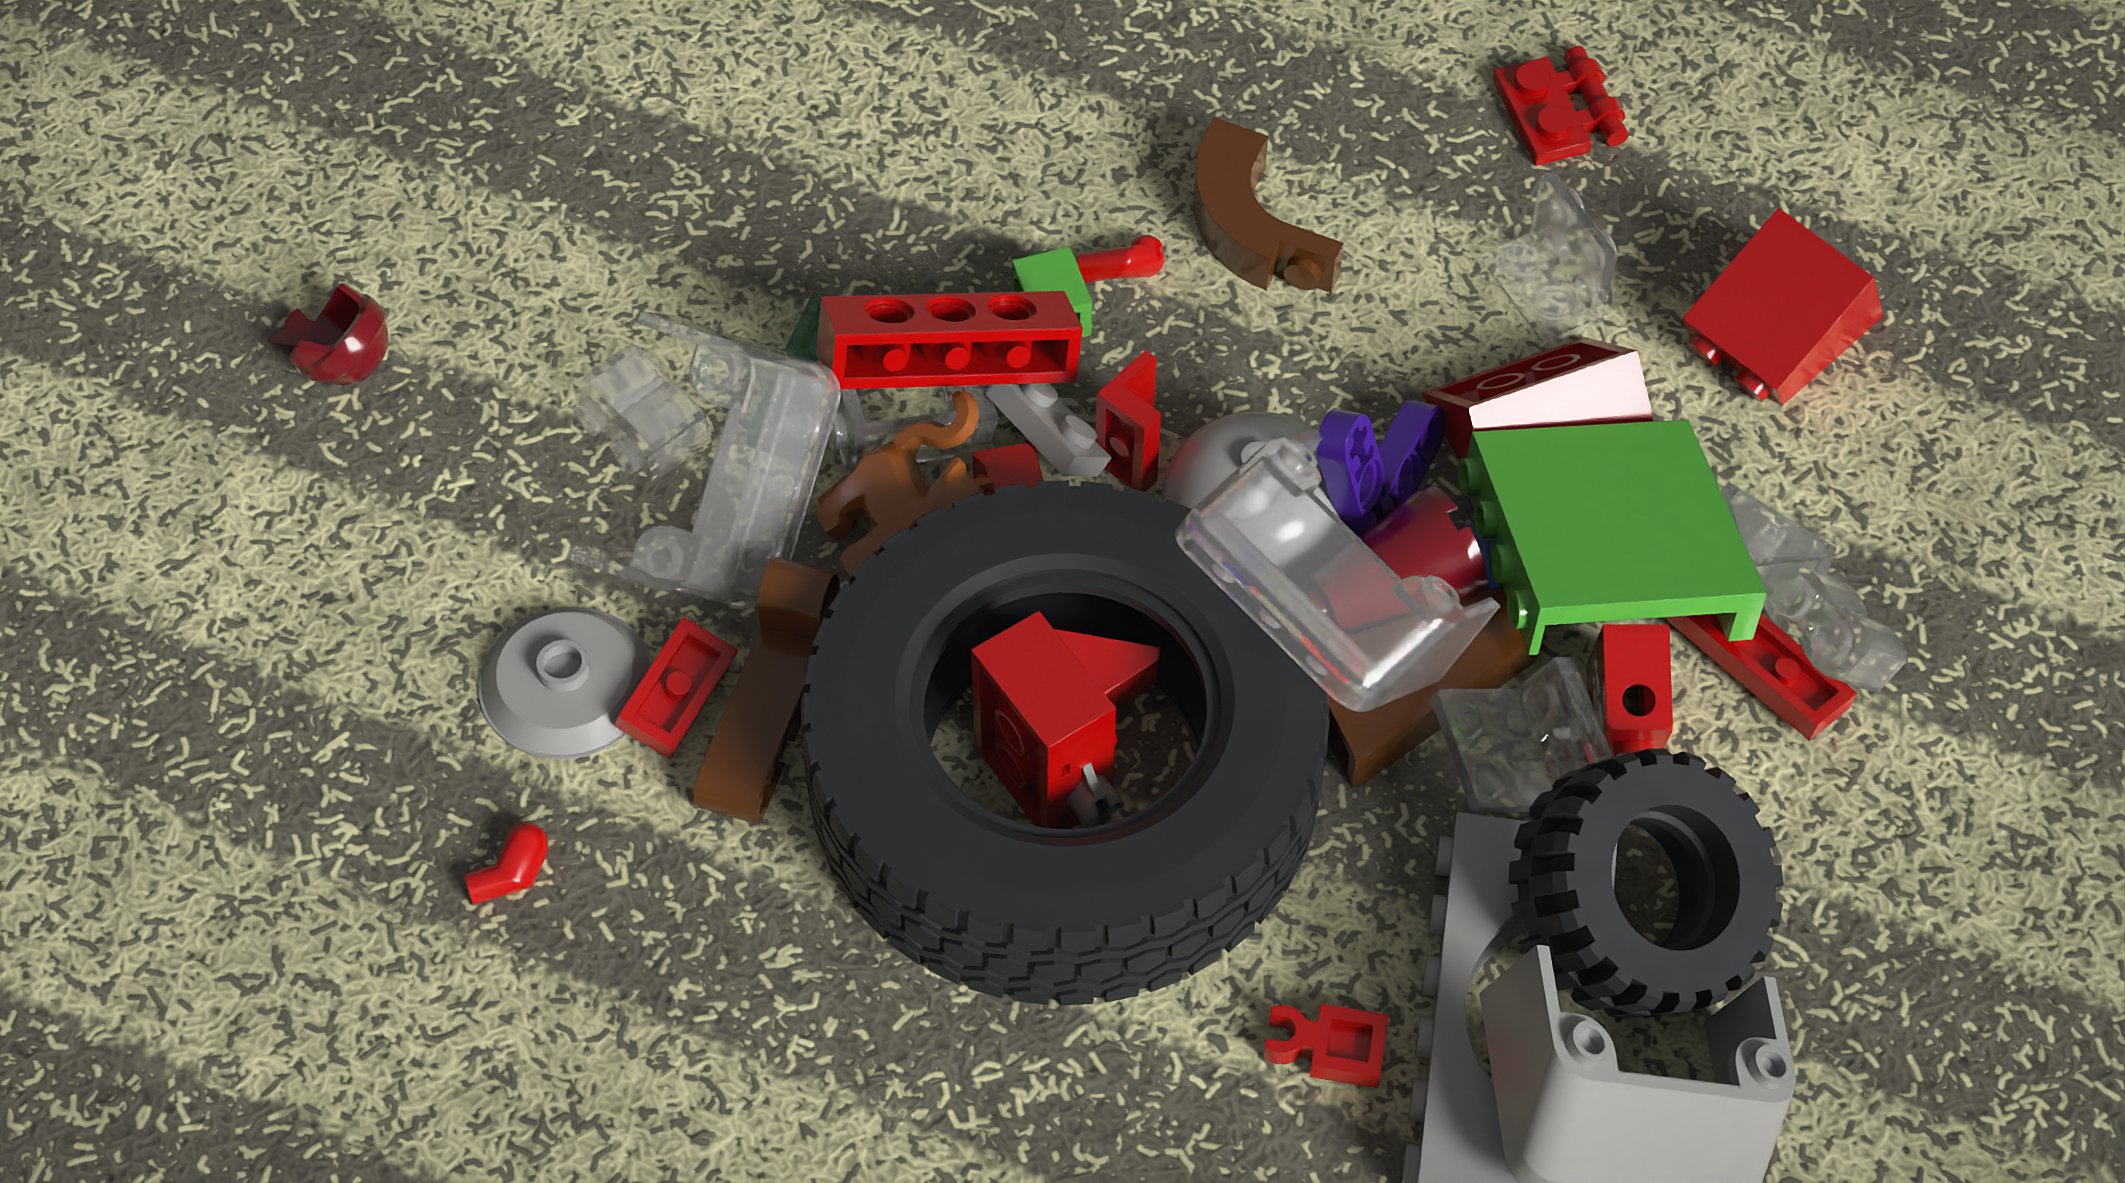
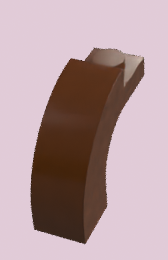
M1214 117L1199 145L1196 157L1193 200L1196 224L1208 249L1233 274L1267 291L1275 274L1284 276L1296 288L1302 290L1318 288L1331 293L1340 276L1344 243L1288 224L1269 214L1259 204L1253 193L1266 169L1268 136Z

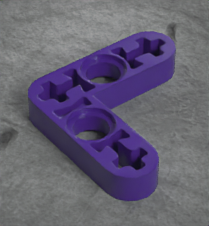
M1415 400L1406 401L1400 408L1379 448L1371 421L1367 415L1337 408L1331 409L1326 414L1317 437V457L1332 506L1342 523V539L1345 545L1349 546L1417 491L1443 440L1445 413L1441 406Z

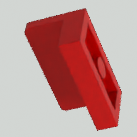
M1147 350L1142 352L1097 393V438L1095 440L1112 457L1104 469L1129 488L1144 492L1158 480L1161 413L1154 408L1157 358Z

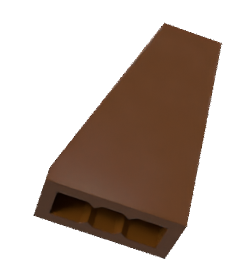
M1503 585L1481 592L1476 597L1458 600L1318 648L1327 682L1329 702L1328 742L1351 788L1369 781L1536 662L1537 655L1528 654L1519 629H1513L1509 623L1507 596Z

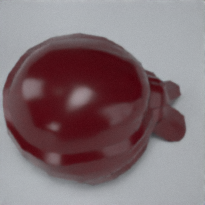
M340 283L335 288L316 321H309L301 310L297 308L285 320L287 329L279 330L270 336L268 342L275 346L294 348L289 357L290 363L310 380L323 384L331 382L335 385L345 386L363 381L372 375L382 362L389 345L388 329L385 321L386 313L379 303L368 294L359 293L347 284Z

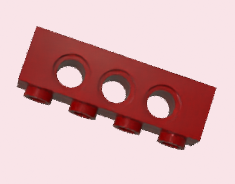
M1065 291L821 296L816 351L831 390L1076 382L1083 327Z

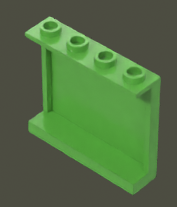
M1689 420L1472 432L1467 458H1461L1458 464L1459 489L1463 496H1469L1474 508L1476 535L1479 539L1486 540L1491 553L1490 568L1493 580L1496 584L1502 583L1507 596L1509 623L1513 629H1519L1529 655H1537L1539 653L1545 625L1716 614L1728 641L1753 640L1767 592Z

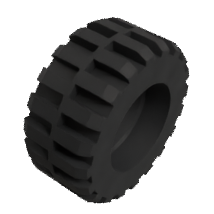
M1652 748L1634 753L1628 752L1569 771L1554 781L1552 790L1540 793L1529 807V815L1534 821L1526 822L1519 826L1513 843L1515 848L1522 851L1520 860L1509 862L1508 882L1518 887L1519 901L1510 904L1515 923L1523 921L1529 935L1528 938L1522 940V943L1527 952L1536 945L1549 946L1556 989L1560 991L1574 988L1571 994L1573 1001L1590 1011L1603 1009L1609 1017L1629 1019L1681 1013L1712 1006L1725 1000L1728 991L1740 990L1754 976L1755 968L1751 964L1764 962L1773 946L1774 939L1768 936L1767 933L1769 928L1780 925L1783 903L1775 901L1776 887L1783 886L1782 865L1774 866L1770 848L1777 846L1769 826L1761 828L1755 817L1760 812V809L1748 792L1737 795L1733 790L1736 784L1734 778L1718 766L1704 770L1706 762L1699 756L1684 751L1671 754L1666 748ZM1629 823L1647 831L1660 843L1669 856L1676 872L1679 886L1678 913L1671 932L1660 946L1649 942L1634 930L1621 912L1614 894L1611 875L1613 853L1620 835Z

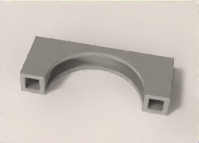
M1457 812L1452 837L1439 836L1435 875L1447 877L1445 896L1433 894L1428 934L1441 936L1439 956L1427 954L1422 984V995L1435 997L1433 1017L1420 1016L1415 1057L1428 1059L1426 1080L1413 1079L1408 1120L1421 1122L1419 1144L1406 1143L1401 1183H1519L1511 1174L1505 1160L1494 1086L1484 1073L1471 1046L1467 1030L1465 1006L1467 991L1483 964L1507 942L1527 932L1523 921L1517 923L1514 921L1510 903L1519 901L1517 885L1509 884L1508 881L1509 862L1520 860L1522 851L1515 848L1513 842L1520 824L1528 821ZM1617 844L1615 846L1612 859L1611 875L1613 890L1615 881Z

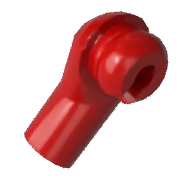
M1141 235L1135 238L1130 246L1080 253L1077 256V265L1084 283L1111 279L1146 278L1156 275L1161 270L1165 262V256L1162 254L1163 245L1159 239L1151 235Z

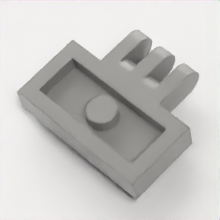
M1049 383L992 385L986 393V396L1062 476L1098 477L1112 458L1095 441L1097 434L1094 419L1089 414H1080L1082 407L1073 398L1058 397L1057 391Z

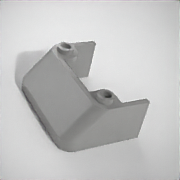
M1534 946L1479 993L1505 1160L1511 1174L1519 1183H1762L1796 1086L1795 1070L1776 978L1763 976L1704 1021L1715 1083L1619 1071L1614 1044L1607 1031L1597 1021L1586 1015L1560 1011L1549 946Z

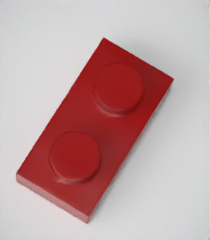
M683 616L620 712L614 726L668 759H671L731 666L739 649Z

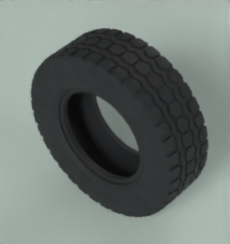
M1069 480L1038 481L1037 487L1030 488L1026 487V483L994 488V494L985 496L983 492L954 501L952 508L946 511L943 507H940L915 520L914 527L910 531L904 527L880 545L878 556L871 553L851 575L850 585L845 583L828 609L827 618H823L813 642L802 687L801 735L811 814L815 832L833 875L835 874L836 881L855 909L860 907L861 916L884 940L890 935L893 947L912 961L920 965L924 960L928 963L930 972L957 985L964 980L969 983L970 990L1002 998L1004 993L1014 995V1001L1047 1005L1048 999H1060V1005L1093 1004L1094 998L1104 997L1106 1003L1136 997L1139 995V989L1148 987L1149 992L1156 991L1181 981L1182 974L1186 971L1192 976L1218 961L1221 957V950L1225 949L1228 953L1254 931V921L1261 924L1282 898L1283 891H1287L1303 862V856L1307 852L1316 824L1327 751L1329 702L1324 668L1315 638L1311 636L1310 626L1297 601H1291L1290 590L1272 568L1265 570L1263 558L1242 540L1235 543L1232 532L1206 516L1200 520L1196 517L1195 510L1167 498L1162 503L1156 500L1155 494L1129 487H1124L1122 492L1113 490V484L1081 481L1080 486H1069ZM1038 611L1041 612L1053 629L1160 647L1159 671L1155 684L1172 699L1187 719L1195 736L1198 751L1184 775L1161 798L1143 810L1109 824L1079 829H1050L1019 823L1000 816L967 796L946 774L931 748L935 731L943 716L953 702L972 685L971 649Z

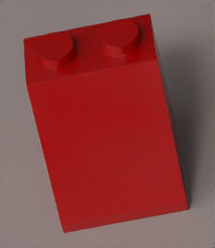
M1778 207L1682 319L1689 336L1692 337L1687 345L1695 354L1711 366L1715 367L1722 360L1736 370L1738 375L1734 378V381L1755 400L1763 402L1767 396H1770L1783 406L1883 317V311L1876 281L1872 275Z

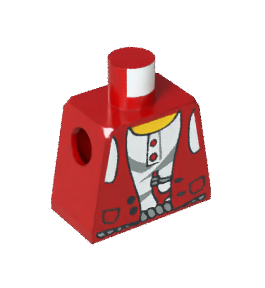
M1603 624L1586 665L1594 758H1611L1644 749L1665 748L1673 729L1669 625ZM1626 689L1638 690L1640 716H1634L1624 708L1622 697Z

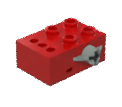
M1038 611L971 649L974 747L1033 825L1050 829H1071L1082 823L1085 828H1089L1098 823L1099 818L1111 815L1121 809L1124 802L1113 788V779L1116 778L1114 752L1115 746L1118 744L1115 733L1116 707L1041 612Z

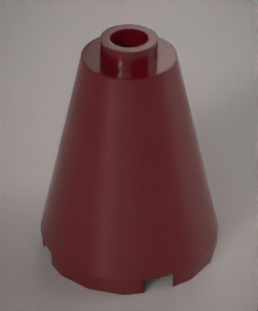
M1430 485L1414 492L1306 580L1307 594L1302 595L1301 602L1305 614L1316 630L1325 628L1330 635L1337 637L1385 626L1458 600L1476 597L1479 593L1487 590L1489 580L1485 562L1469 525L1457 530L1447 514L1457 509L1450 497L1438 487Z

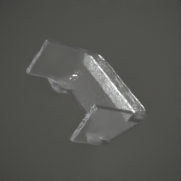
M641 311L637 324L696 343L689 368L691 384L696 393L705 401L729 409L692 532L676 526H657L649 529L639 538L633 553L609 544L570 546L567 559L653 589L739 607H757L760 585L770 560L774 556L788 560L792 559L840 403L841 389L839 381L833 371L821 363L675 315Z
M1316 429L1268 441L1189 512L1175 531V538L1181 549L1327 694L1346 708L1357 712H1367L1440 681L1500 608V605L1490 597L1467 607H1462L1459 604L1460 598L1455 589L1439 577L1429 575L1426 578L1410 576L1402 579L1313 494L1321 483V475L1316 468L1318 461L1313 452L1324 438Z

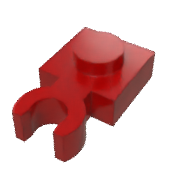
M1320 1004L1318 1021L1306 1020L1304 1015L1293 1007L1286 1005L1273 1006L1270 1011L1269 1026L1284 1028L1293 1037L1287 1041L1266 1039L1263 1058L1275 1064H1289L1300 1057L1312 1059L1309 1077L1378 1088L1389 1015Z

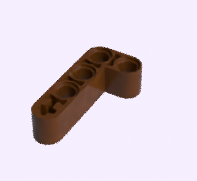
M774 556L768 563L758 596L760 628L699 770L694 790L695 807L756 825L761 824L786 764L781 762L780 759L788 740L795 742L801 727L802 687L807 662L822 620L827 618L828 609L840 591L838 573Z

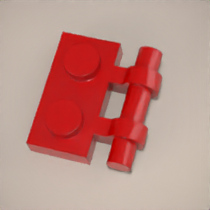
M1583 46L1571 47L1564 53L1563 59L1569 68L1567 71L1556 73L1548 56L1494 69L1493 83L1535 166L1589 153L1592 141L1588 133L1601 130L1609 146H1618L1625 142L1629 136L1623 123L1625 119L1624 110L1615 97L1608 95L1603 85L1605 74L1596 59L1589 58ZM1581 92L1589 108L1576 111L1568 95Z

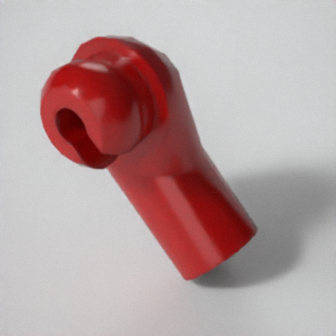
M521 821L514 824L508 831L506 842L496 864L464 873L473 905L526 890L534 884L548 854V837L537 824L530 821Z

